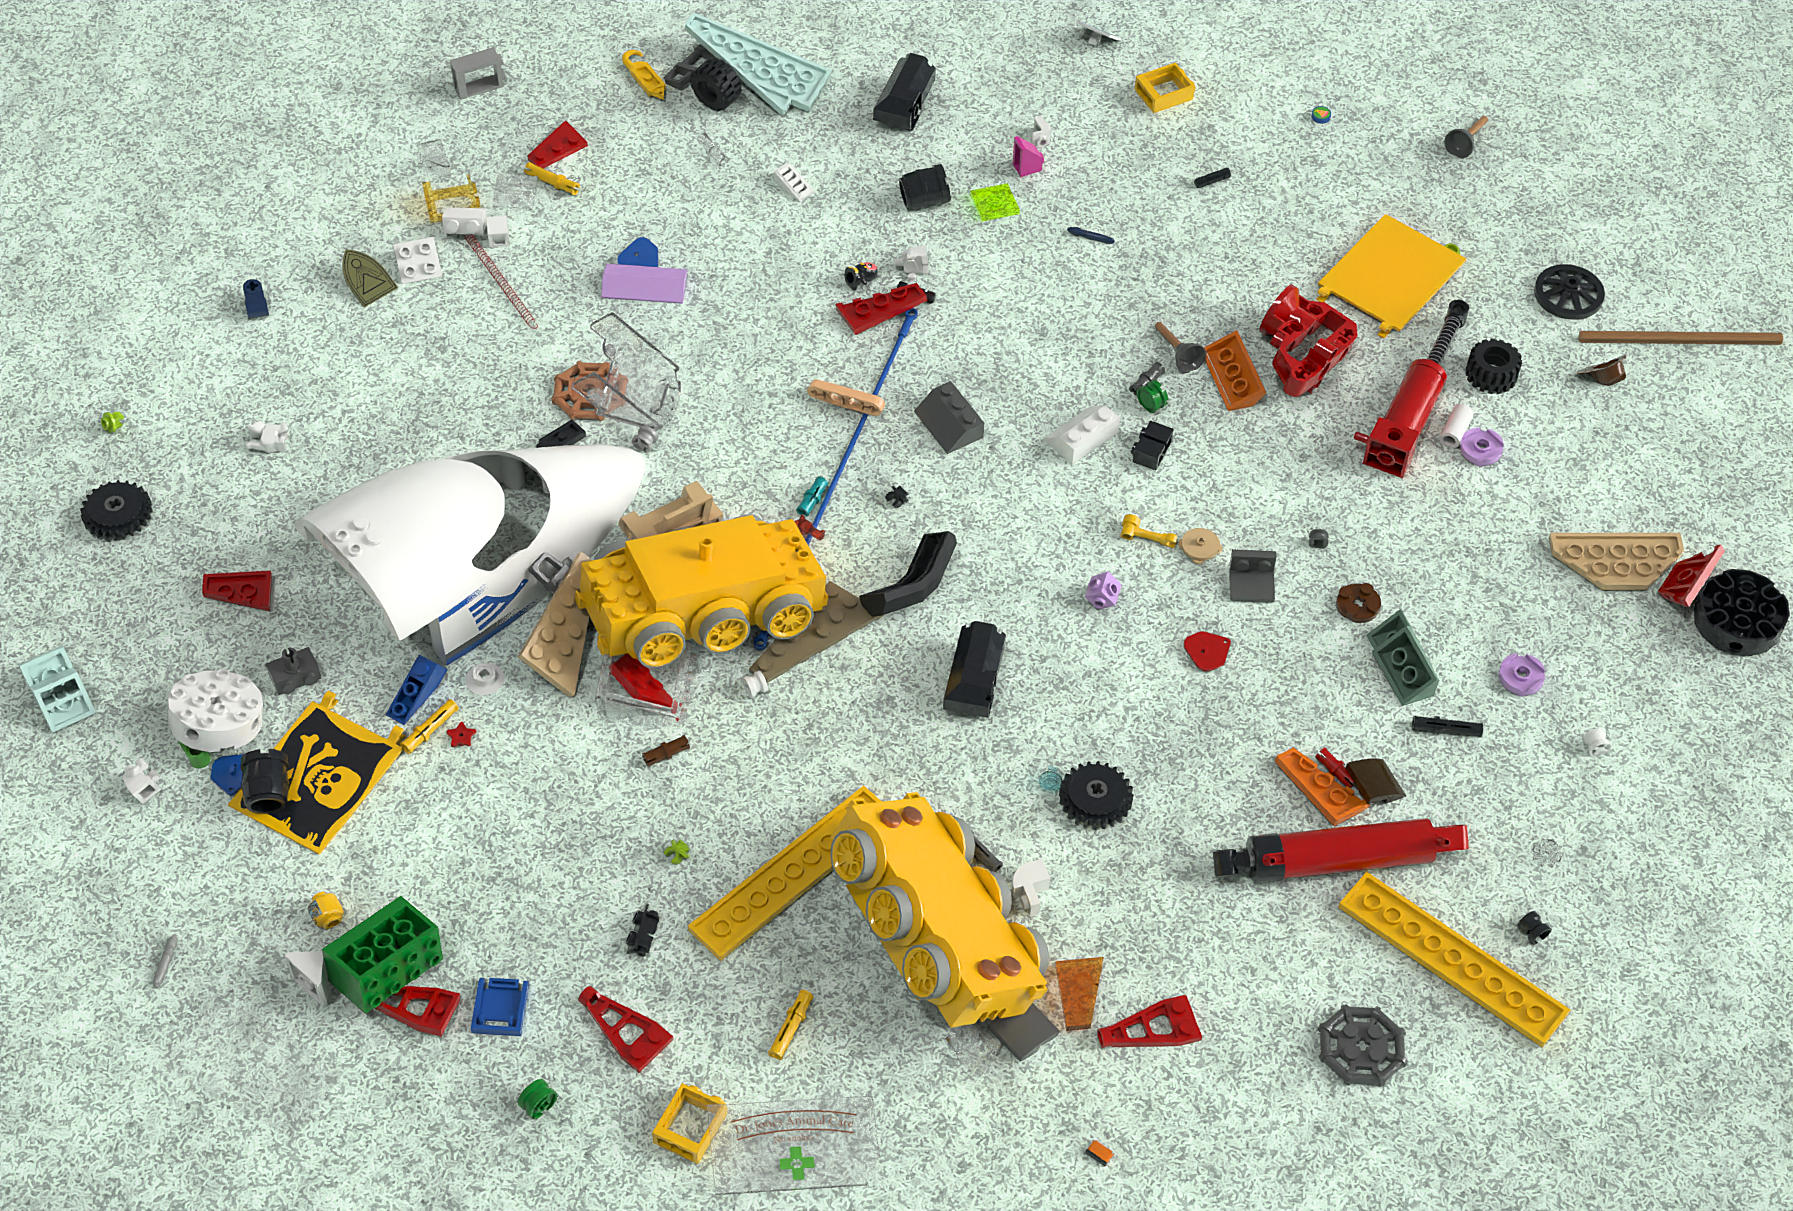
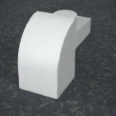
M1043 859L1023 864L1016 870L1013 876L1012 898H1020L1022 909H1027L1030 917L1038 915L1040 911V901L1036 893L1049 890L1050 876Z

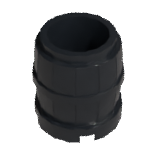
M942 164L932 165L931 168L916 169L899 178L900 192L906 209L929 208V206L939 203L945 204L951 201L949 184L946 183L945 178L947 176Z
M260 749L242 755L240 763L242 771L241 789L244 805L249 811L257 814H270L281 811L287 804L289 788L287 769L289 763L287 754L282 751L268 749L269 753H261Z

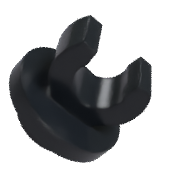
M893 485L891 488L894 491L887 493L885 499L888 501L896 498L892 504L894 508L901 507L903 500L906 503L909 501L906 498L908 493L900 485L897 488Z

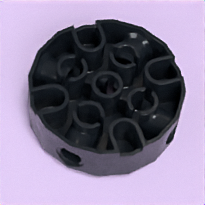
M1730 569L1705 581L1693 609L1694 622L1702 637L1714 647L1732 655L1753 656L1767 652L1778 643L1790 616L1789 602L1784 593L1781 594L1774 587L1775 583L1769 578L1750 570Z

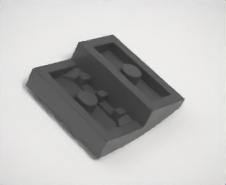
M1033 1003L1024 1014L1001 1019L997 1017L987 1027L1020 1062L1035 1054L1040 1046L1053 1040L1060 1032Z

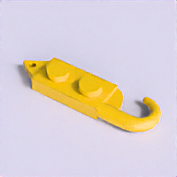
M638 50L626 51L622 55V62L630 71L631 76L649 97L654 96L664 100L666 84L647 62L638 61L632 63L629 59L631 55L642 57L643 54Z

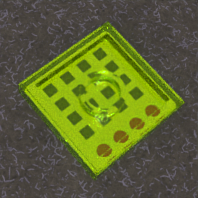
M1008 183L970 190V196L982 222L1020 214V209Z

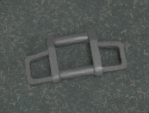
M697 45L694 48V52L682 62H678L665 75V83L671 87L682 89L690 82V75L697 69V67L690 64L698 57L709 59L715 56L703 45ZM677 74H680V75L683 76V77H682L681 79H679V80L673 79V78H675V77L677 76Z
M545 552L530 566L529 572L548 591L551 590L555 593L558 588L557 583L569 571L573 561L567 557L560 562L551 554ZM543 560H546L557 569L549 579L538 570V565ZM588 622L586 632L589 633L594 631L596 628L594 624L590 625V623Z

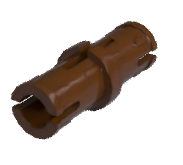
M682 735L668 743L662 742L659 747L642 753L643 760L647 767L661 760L672 759L673 755L690 749L688 739L685 735Z

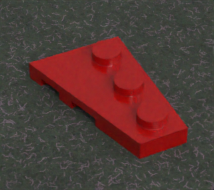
M565 120L527 155L528 161L544 169L587 147L588 142Z
M271 570L203 574V597L270 611Z

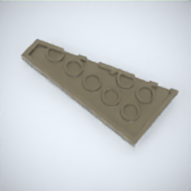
M829 581L825 585V591L828 594L827 605L823 606L822 610L813 612L814 617L809 627L798 636L790 639L776 638L752 664L749 672L754 675V672L761 671L768 683L788 672L792 667L807 661L811 656L818 652L821 653L847 638L853 632L861 630L876 619L882 618L884 615L872 617L861 605L860 598Z

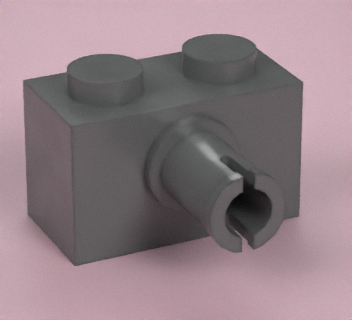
M289 647V654L284 649L281 658L266 663L269 677L278 695L290 694L296 688L312 685L321 679L319 666L309 647L299 651Z

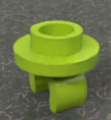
M119 411L112 414L110 412L103 413L101 418L102 428L109 433H114L117 428L123 426L119 420L124 419V416Z
M673 839L671 841L672 846L667 847L664 851L666 856H670L675 852V857L671 860V863L674 865L680 864L683 857L687 859L690 856L688 852L690 850L689 846L681 839L679 841Z

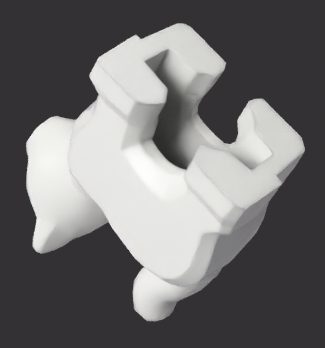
M258 420L247 426L250 430L251 439L260 438V442H247L245 444L247 449L260 450L266 453L286 452L287 444H285V440L288 439L286 422H283L281 425H266L263 421Z

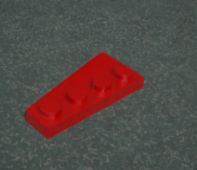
M917 283L891 289L890 293L881 294L879 292L872 294L873 297L861 300L860 297L852 299V303L843 305L841 302L835 305L841 317L853 333L857 335L926 302L927 295Z

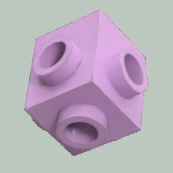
M1108 571L1092 576L1088 583L1085 598L1097 609L1101 610L1112 607L1118 600L1117 597L1122 584Z

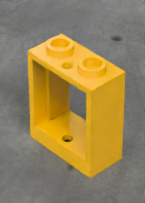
M1176 62L1137 75L1134 88L1153 114L1193 100L1196 89L1194 82L1186 76L1184 70ZM1172 80L1179 88V90L1160 96L1154 89V86Z
M681 1083L652 1132L653 1143L699 1164L727 1116V1104L720 1097L715 1095L709 1096L694 1085L688 1086ZM685 1101L715 1115L699 1144L669 1130Z

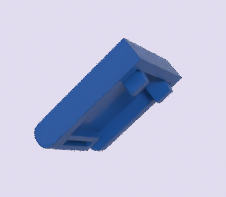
M479 978L470 1028L471 1033L521 1037L529 981L524 980L522 991H519V979L489 978V989L484 988L486 984L485 978ZM486 1021L508 1022V1026L486 1025Z

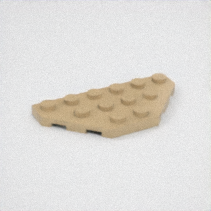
M1550 533L1549 535L1552 556L1602 590H1647L1684 552L1680 533Z

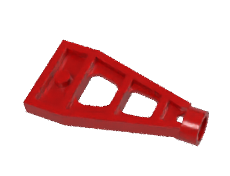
M404 986L399 992L393 994L403 997L398 1007L390 1006L383 1001L374 1009L418 1031L442 1037L460 1002V993L437 987ZM424 999L429 1001L423 1015L418 1016L407 1011L406 1008L411 1000Z
M592 986L586 987L579 995L578 1001L586 1007L620 1058L638 1073L674 1040L673 1035L656 1021L601 995ZM609 1009L622 1016L613 1027L609 1026L602 1018ZM626 1024H633L644 1031L631 1045L626 1044L619 1035V1031Z
M1187 995L1164 999L1111 1026L1097 1029V1036L1102 1048L1110 1046L1170 1047L1182 1046L1202 1040V1035ZM1160 1015H1164L1168 1018L1172 1032L1170 1034H1155L1152 1032L1149 1022ZM1138 1023L1142 1024L1146 1036L1138 1038L1128 1037L1127 1027Z

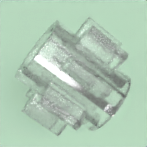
M1541 838L1540 843H1535L1532 851L1535 852L1533 860H1537L1540 863V867L1549 865L1553 868L1555 862L1561 861L1563 856L1560 853L1562 846H1558L1554 839Z

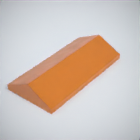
M1237 330L1204 347L1206 351V364L1228 411L1252 407L1267 393Z

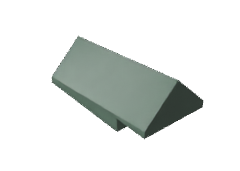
M1400 609L1366 636L1374 648L1372 651L1374 657L1402 706L1434 696L1440 680L1403 610Z

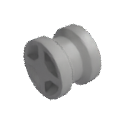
M641 426L638 434L632 438V444L636 449L647 453L651 450L652 444L658 440V434L651 427Z

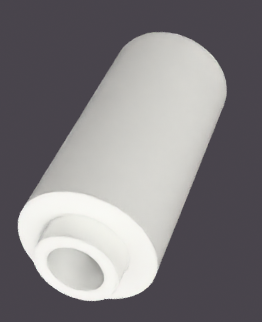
M1465 404L1454 406L1439 436L1441 444L1452 448L1459 446L1473 417V411L1469 406Z

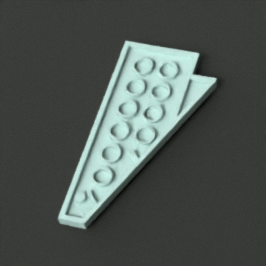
M694 12L685 23L684 30L716 58L728 63L746 86L755 91L782 116L785 115L790 105L809 112L831 76L832 70Z

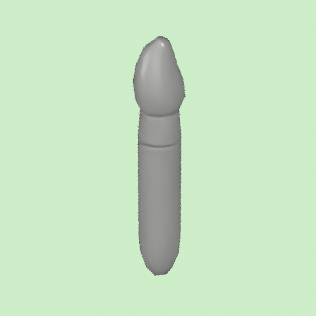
M173 934L166 942L165 950L153 979V986L155 988L162 984L173 952L177 947L176 934Z

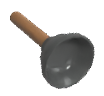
M1482 116L1468 130H1451L1444 139L1446 150L1458 158L1468 157L1474 149L1473 135L1488 121V118Z
M1161 322L1155 324V328L1176 349V367L1180 372L1189 373L1198 369L1203 364L1206 358V351L1202 345L1198 343H1181Z

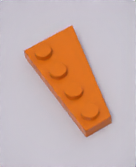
M1293 747L1276 756L1274 762L1334 827L1369 808L1370 804H1367L1365 799L1361 800L1355 796V791L1350 787L1346 786L1344 788L1335 781L1336 777L1329 772L1325 773L1317 768L1318 764Z

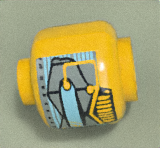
M319 892L312 897V901L308 905V912L317 927L329 929L340 924L342 921L341 918L343 917L344 910L337 896L333 893Z

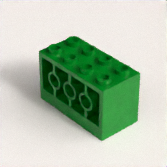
M399 896L322 949L328 982L365 1014L443 960L438 926L402 896Z

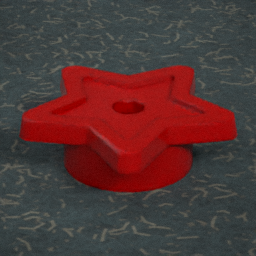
M460 722L457 728L447 730L446 732L452 738L451 747L457 745L471 746V737L477 733L476 729L466 728L463 722Z

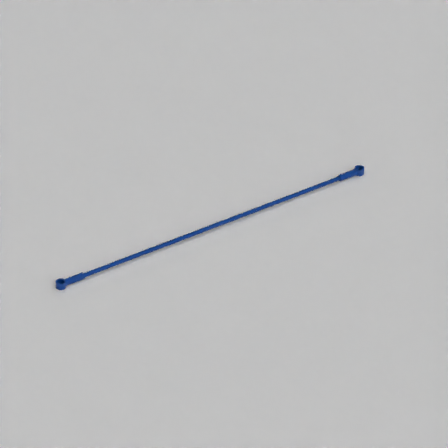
M915 308L905 311L906 318L898 333L895 346L872 393L873 395H878L903 338H906L913 320L917 319L918 311ZM863 413L807 534L805 541L808 545L869 414ZM761 630L760 635L754 638L753 646L756 650L762 651L766 649L769 637L768 631ZM757 642H763L764 644L758 645Z

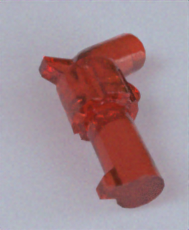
M802 514L798 520L794 521L801 534H810L819 541L824 538L826 531H820L815 528L813 523L805 519V515Z

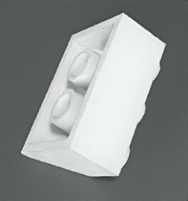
M1105 405L1088 407L1043 438V441L1073 465L1118 433L1120 417Z

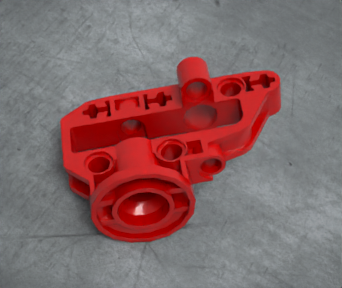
M1292 284L1287 286L1275 299L1265 314L1259 328V332L1263 335L1274 336L1270 345L1278 351L1272 361V366L1284 384L1283 390L1292 397H1298L1306 391L1312 394V390L1319 387L1325 374L1346 357L1358 336L1357 324L1325 302L1305 299L1299 295V288ZM1322 325L1334 332L1326 340L1320 338L1301 361L1296 360L1287 353L1301 344L1307 334L1311 335Z

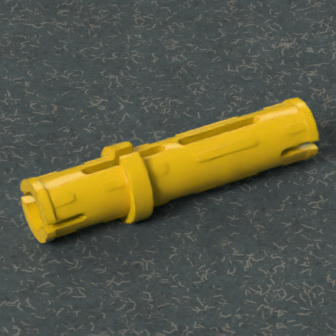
M530 162L525 166L531 169H524L526 175L553 185L557 190L562 189L572 195H576L579 190L574 188L580 189L579 183L566 179V176L562 174L557 175Z
M448 699L420 726L417 725L413 728V732L400 743L403 751L411 754L423 741L427 742L430 739V735L453 713L458 711V705L453 700Z
M800 990L794 1004L788 1008L786 1012L787 1017L771 1048L768 1050L769 1056L778 1060L783 1059V1055L793 1039L800 1022L805 1020V1013L814 998L813 994L809 991Z

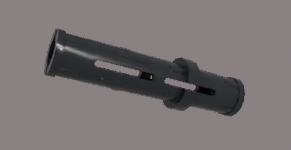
M1414 715L1412 730L1433 731V734L1442 732L1482 737L1483 723L1440 719V716L1429 718Z

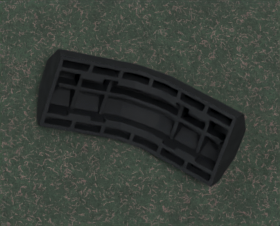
M950 531L924 534L907 573L896 584L860 595L861 605L873 617L882 616L923 602L939 586L957 545L956 536Z

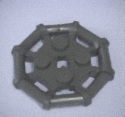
M1347 1004L1342 1005L1339 1011L1325 1023H1320L1318 1027L1321 1050L1319 1059L1321 1062H1325L1347 1085L1349 1083L1374 1084L1381 1087L1401 1067H1406L1408 1060L1405 1058L1404 1041L1406 1032L1404 1028H1400L1386 1016L1378 1006L1376 1008L1351 1007ZM1353 1017H1368L1370 1021L1355 1022ZM1345 1019L1347 1024L1340 1032L1334 1029L1335 1026ZM1376 1022H1380L1390 1033L1384 1034L1382 1028L1375 1025ZM1330 1038L1337 1039V1050H1331ZM1364 1041L1369 1047L1362 1051L1360 1046H1356V1044ZM1388 1042H1395V1054L1388 1052ZM1336 1058L1344 1059L1348 1063L1349 1069L1347 1070ZM1385 1060L1390 1062L1391 1064L1382 1072L1378 1069V1065ZM1355 1069L1370 1070L1371 1074L1355 1073Z

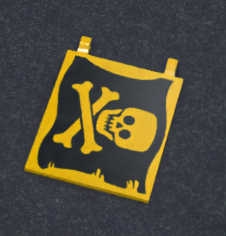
M329 690L324 694L320 704L314 701L309 704L273 748L284 752L288 756L289 767L287 774L289 788L288 801L284 809L270 814L253 813L244 805L242 789L237 792L228 804L229 807L319 855L403 751V747L398 744L406 737V735L402 734L404 729L395 725L389 737L385 739L331 711L330 709L338 703V700L334 699L336 694Z

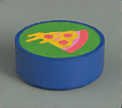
M1317 106L1312 110L1311 118L1319 124L1328 123L1331 118V111L1327 107Z

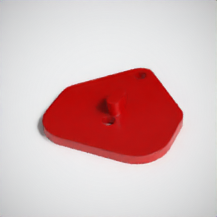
M1199 631L1186 637L1184 649L1200 670L1212 671L1225 664L1231 640L1227 637Z

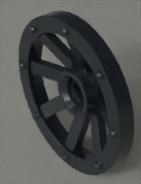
M1560 264L1546 268L1537 277L1534 287V294L1540 306L1550 314L1563 319L1579 320L1588 318L1599 311L1605 298L1604 286L1596 275L1585 268L1570 264ZM1558 275L1561 279H1554L1550 277ZM1584 279L1588 283L1580 282V280ZM1543 284L1557 286L1545 292L1543 291ZM1585 290L1595 291L1596 299ZM1560 293L1561 297L1556 305L1548 299ZM1579 295L1591 305L1582 309ZM1567 299H1572L1575 310L1562 308Z

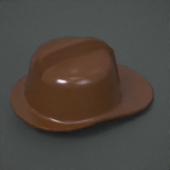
M1626 355L1578 370L1577 373H1590L1597 383L1606 386L1614 385L1626 378L1623 365Z

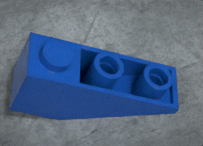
M418 655L386 715L405 725L440 685L448 669Z

